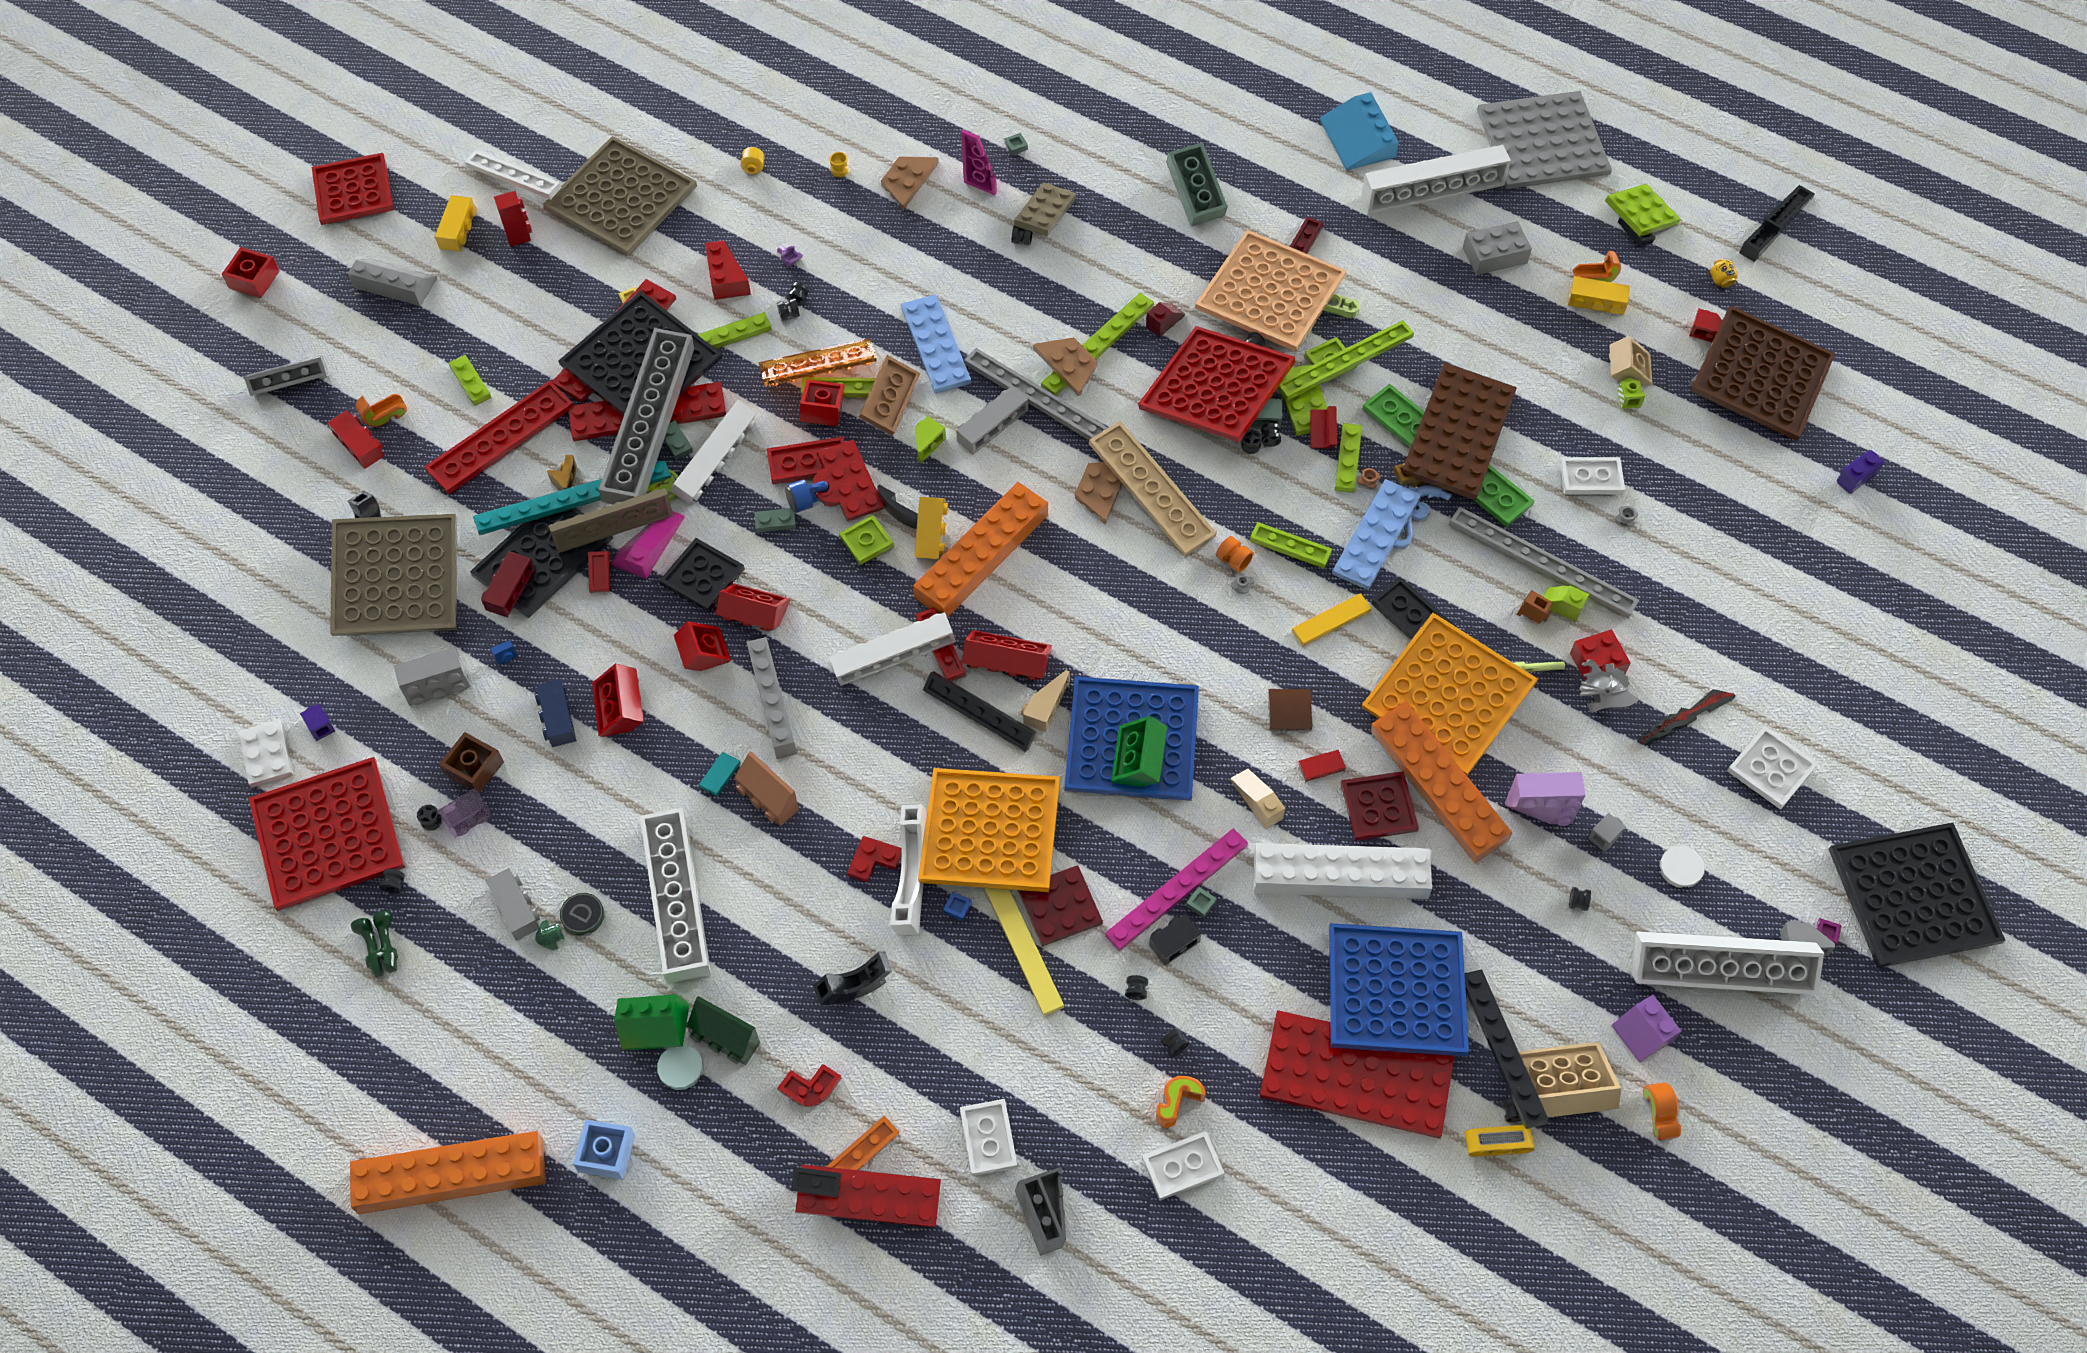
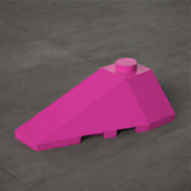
M962 130L964 183L996 195V178L980 137Z
M672 511L673 516L648 524L620 548L611 562V566L647 579L684 520V515Z

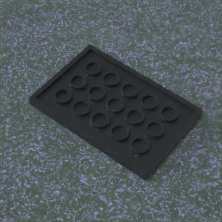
M577 508L569 509L522 523L479 562L470 573L488 588L491 584L492 576L497 573L502 559L507 556L509 551L531 558L535 570L514 606L516 610L530 618L588 563V552L601 551L613 539V536L558 553L549 525L584 514Z

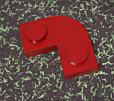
M822 1064L810 1081L790 1070L777 1089L797 1104L812 1107L824 1102L842 1077Z

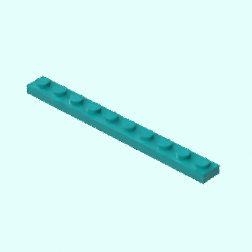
M665 460L656 463L649 485L671 478ZM602 479L474 515L473 520L479 536L600 501L599 487Z

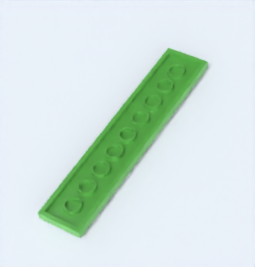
M1391 384L1384 387L1364 403L1362 410L1411 448L1424 415L1422 409ZM1489 464L1477 499L1474 501L1505 527H1508L1533 506L1534 500Z

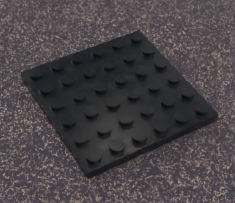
M639 291L559 359L558 362L561 367L624 416L654 328L692 335L694 351L679 396L721 360L722 353L645 293Z
M1953 822L1831 845L1828 849L1877 968L2003 944L2006 941Z

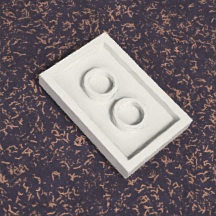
M1561 457L1560 467L1564 494H1624L1625 485L1620 457Z
M281 719L239 731L248 783L251 788L293 776L284 725Z
M1005 1099L960 1107L972 1176L1018 1168Z
M1207 1131L1142 1155V1160L1160 1201L1220 1178L1225 1174Z

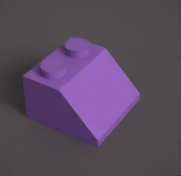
M1654 995L1635 1005L1612 1024V1028L1639 1063L1674 1042L1682 1032Z

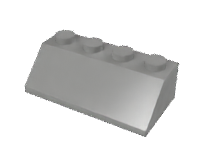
M372 258L357 259L348 272L351 283L356 289L421 306L437 280L436 276Z

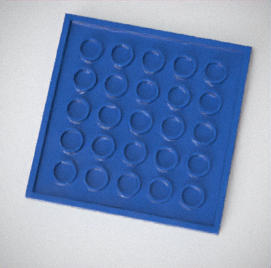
M1075 676L1064 791L1192 801L1199 686ZM1147 716H1152L1165 724L1167 731L1160 782L1146 787L1111 782L1119 726Z
M1329 924L1330 1043L1332 1048L1468 1056L1469 1045L1462 932Z

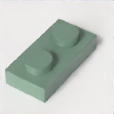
M676 421L669 423L664 442L675 460L692 453L693 449Z
M791 508L754 512L756 533L796 529L795 512Z

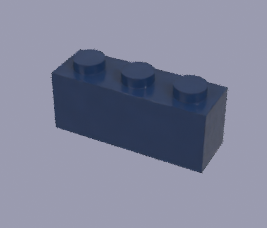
M557 679L538 684V693H535L537 705H541L542 708L538 713L541 723H545L546 728L542 729L545 741L549 740L552 747L577 741L562 680Z

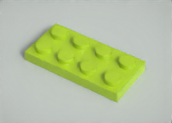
M1312 364L1292 367L1284 379L1312 366ZM1320 385L1288 401L1281 394L1295 435L1299 436L1310 433V410L1327 409Z

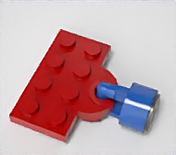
M854 439L817 451V456L823 469L814 476L813 484L807 485L804 480L787 484L785 487L787 501L795 513L813 508V503L820 501L824 506L833 507L840 505L846 521H850L883 510L884 508Z

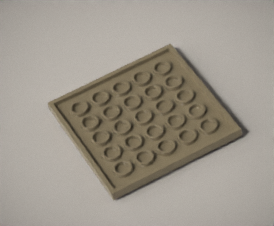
M612 136L561 186L562 188L551 200L548 199L543 203V207L550 213L629 256L697 187V182Z
M456 514L332 519L330 634L332 636L457 630Z

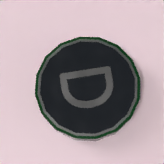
M577 893L563 903L560 909V920L569 933L582 936L595 932L601 926L604 920V908L596 896L589 893Z

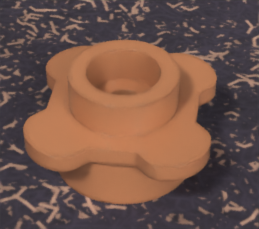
M1372 468L1364 469L1362 476L1358 478V483L1374 489L1377 485V480H1380L1381 476Z

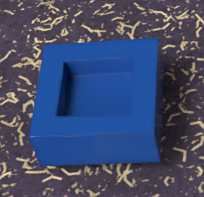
M510 640L491 648L498 665L509 662L517 657Z
M952 892L943 909V913L964 921L972 905V899Z

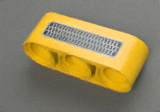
M1524 1125L1473 1128L1464 1132L1468 1156L1470 1157L1525 1154L1535 1150L1531 1128L1525 1129Z

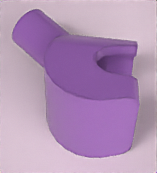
M779 246L777 252L781 254L783 263L788 268L803 258L800 252H796L794 246L787 248Z

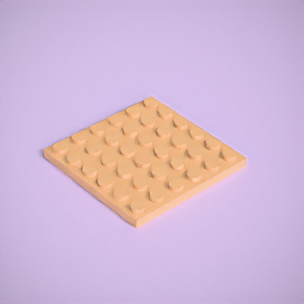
M1246 230L1196 302L1195 309L1246 331L1257 332L1267 340L1297 351L1345 278L1347 270Z

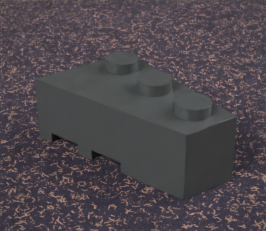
M1062 1167L1020 1180L1015 1188L1016 1196L1040 1256L1061 1249L1066 1241L1061 1177Z

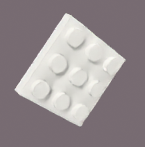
M1764 726L1731 764L1727 772L1781 810L1817 767L1818 763Z

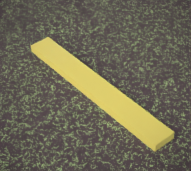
M984 888L1043 1016L1063 1009L1064 1004L1010 890Z

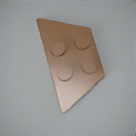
M899 156L882 178L881 186L890 193L893 199L900 203L902 209H905L938 165L939 160L937 157Z
M1074 337L1035 343L1033 345V350L1077 396H1080L1083 387L1090 380V375L1096 370L1098 361Z
M1105 462L1088 463L1075 492V499L1084 504L1091 513L1097 514L1101 518V522L1106 524L1122 487V482Z

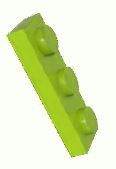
M466 355L448 363L474 406L492 398Z

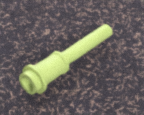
M1524 661L1514 662L1515 665L1526 672L1565 669L1564 662L1525 664Z

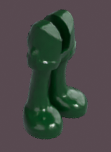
M380 911L372 917L380 938V950H378L371 920L360 918L351 923V930L355 934L361 935L365 940L368 956L365 960L367 968L371 969L375 978L384 975L380 961L384 959L389 973L397 971L398 953L391 946L388 932L393 920L390 911Z

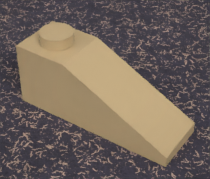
M1065 670L1034 694L1028 704H1024L1021 711L1023 724L1047 732L1070 682V671Z
M1249 769L1230 778V781L1265 829L1283 820L1285 807L1275 793Z

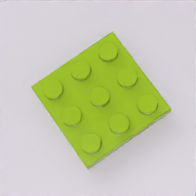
M1647 184L1610 194L1605 199V202L1639 237L1678 225L1681 220L1675 211Z

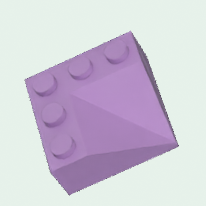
M1582 772L1516 774L1506 798L1505 806L1549 824H1558L1559 826L1572 824L1586 796Z

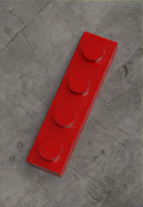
M934 607L915 614L916 620L923 621L937 614ZM953 644L932 651L946 679L954 681L966 676V671Z

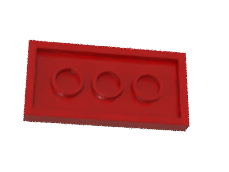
M844 436L766 448L772 485L814 478L818 471L823 469L817 456V451L844 443Z

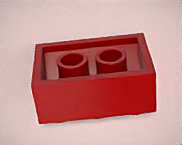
M733 583L719 592L716 615L722 616L724 620H737L746 626L756 625L761 630L772 631L780 626L790 603V598Z
M615 663L592 682L598 736L605 737L632 732L644 722L636 668Z

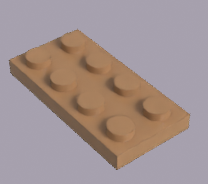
M887 355L883 360L859 414V418L892 436L898 427L920 373Z

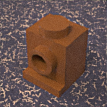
M1531 590L1516 615L1521 616L1523 614L1538 624L1542 620L1546 622L1552 613L1549 610L1552 601Z

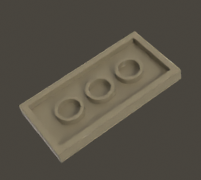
M1043 182L1014 219V226L1048 237L1076 200V193Z

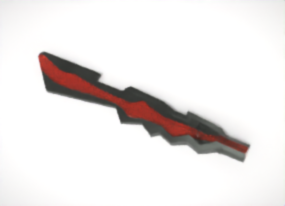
M1712 689L1692 708L1681 707L1677 714H1669L1667 718H1662L1659 724L1652 726L1650 732L1640 737V741L1645 745L1652 740H1658L1672 734V730L1682 728L1696 721L1697 715L1705 710H1708L1710 713L1734 699L1736 695Z

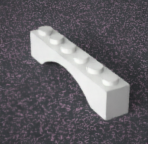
M923 804L902 805L901 876L898 892L892 904L890 926L897 935H919L923 883L918 882L927 818V811Z

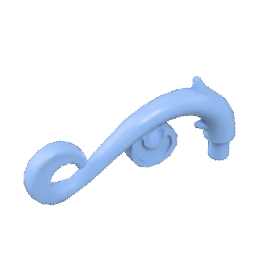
M1434 485L1409 488L1420 493L1421 497L1428 496V498L1436 497L1438 499L1441 497L1449 501L1452 496L1451 493ZM1419 502L1416 508L1419 510L1413 511L1406 524L1407 538L1405 540L1397 539L1394 548L1401 549L1409 546L1413 538L1412 518L1415 520L1427 518L1430 508L1426 503Z

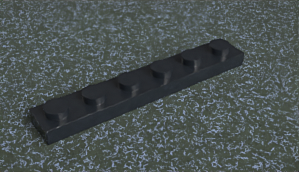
M935 671L930 672L923 691L1024 751L1029 750L1037 733L1036 731Z

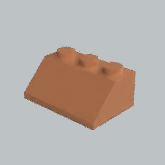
M749 752L735 776L736 789L742 796L747 795L756 809L761 808L770 822H776L779 826H782L799 810L795 791L753 752Z

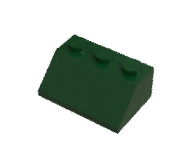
M697 996L686 1025L690 1034L689 1037L698 1043H701V1041L708 1044V1048L719 1054L721 1051L735 1064L740 1062L747 1065L760 1045L756 1028Z

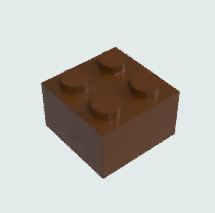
M464 732L441 760L439 766L446 777L479 795L504 761L499 750Z

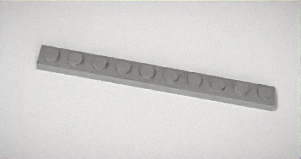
M975 348L964 360L965 365L1007 390L1013 386L1028 398L1030 405L1088 440L1108 428L978 348Z
M1461 507L1458 508L1450 520V526L1565 586L1571 585L1588 593V598L1628 619L1639 602L1637 598Z

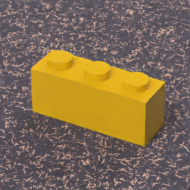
M450 196L435 235L439 249L461 251L463 244L466 243V235L468 230L471 229L472 219L477 213V207L474 205L471 197Z
M1574 276L1570 287L1568 306L1624 315L1628 305L1630 286Z
M919 497L915 557L940 559L941 555L945 553V543H942V536L946 535L947 523H944V515L948 514V503H945L944 498Z

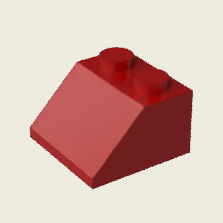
M807 379L800 401V421L838 426L842 412L845 384Z
M687 621L673 635L684 669L703 671L731 661L720 627Z

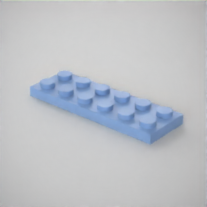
M934 294L901 303V310L934 393L971 384V378L937 295Z
M1385 479L1332 570V575L1369 590L1420 501L1421 494Z

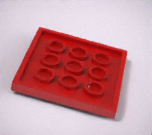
M384 153L312 167L318 216L321 225L394 210Z

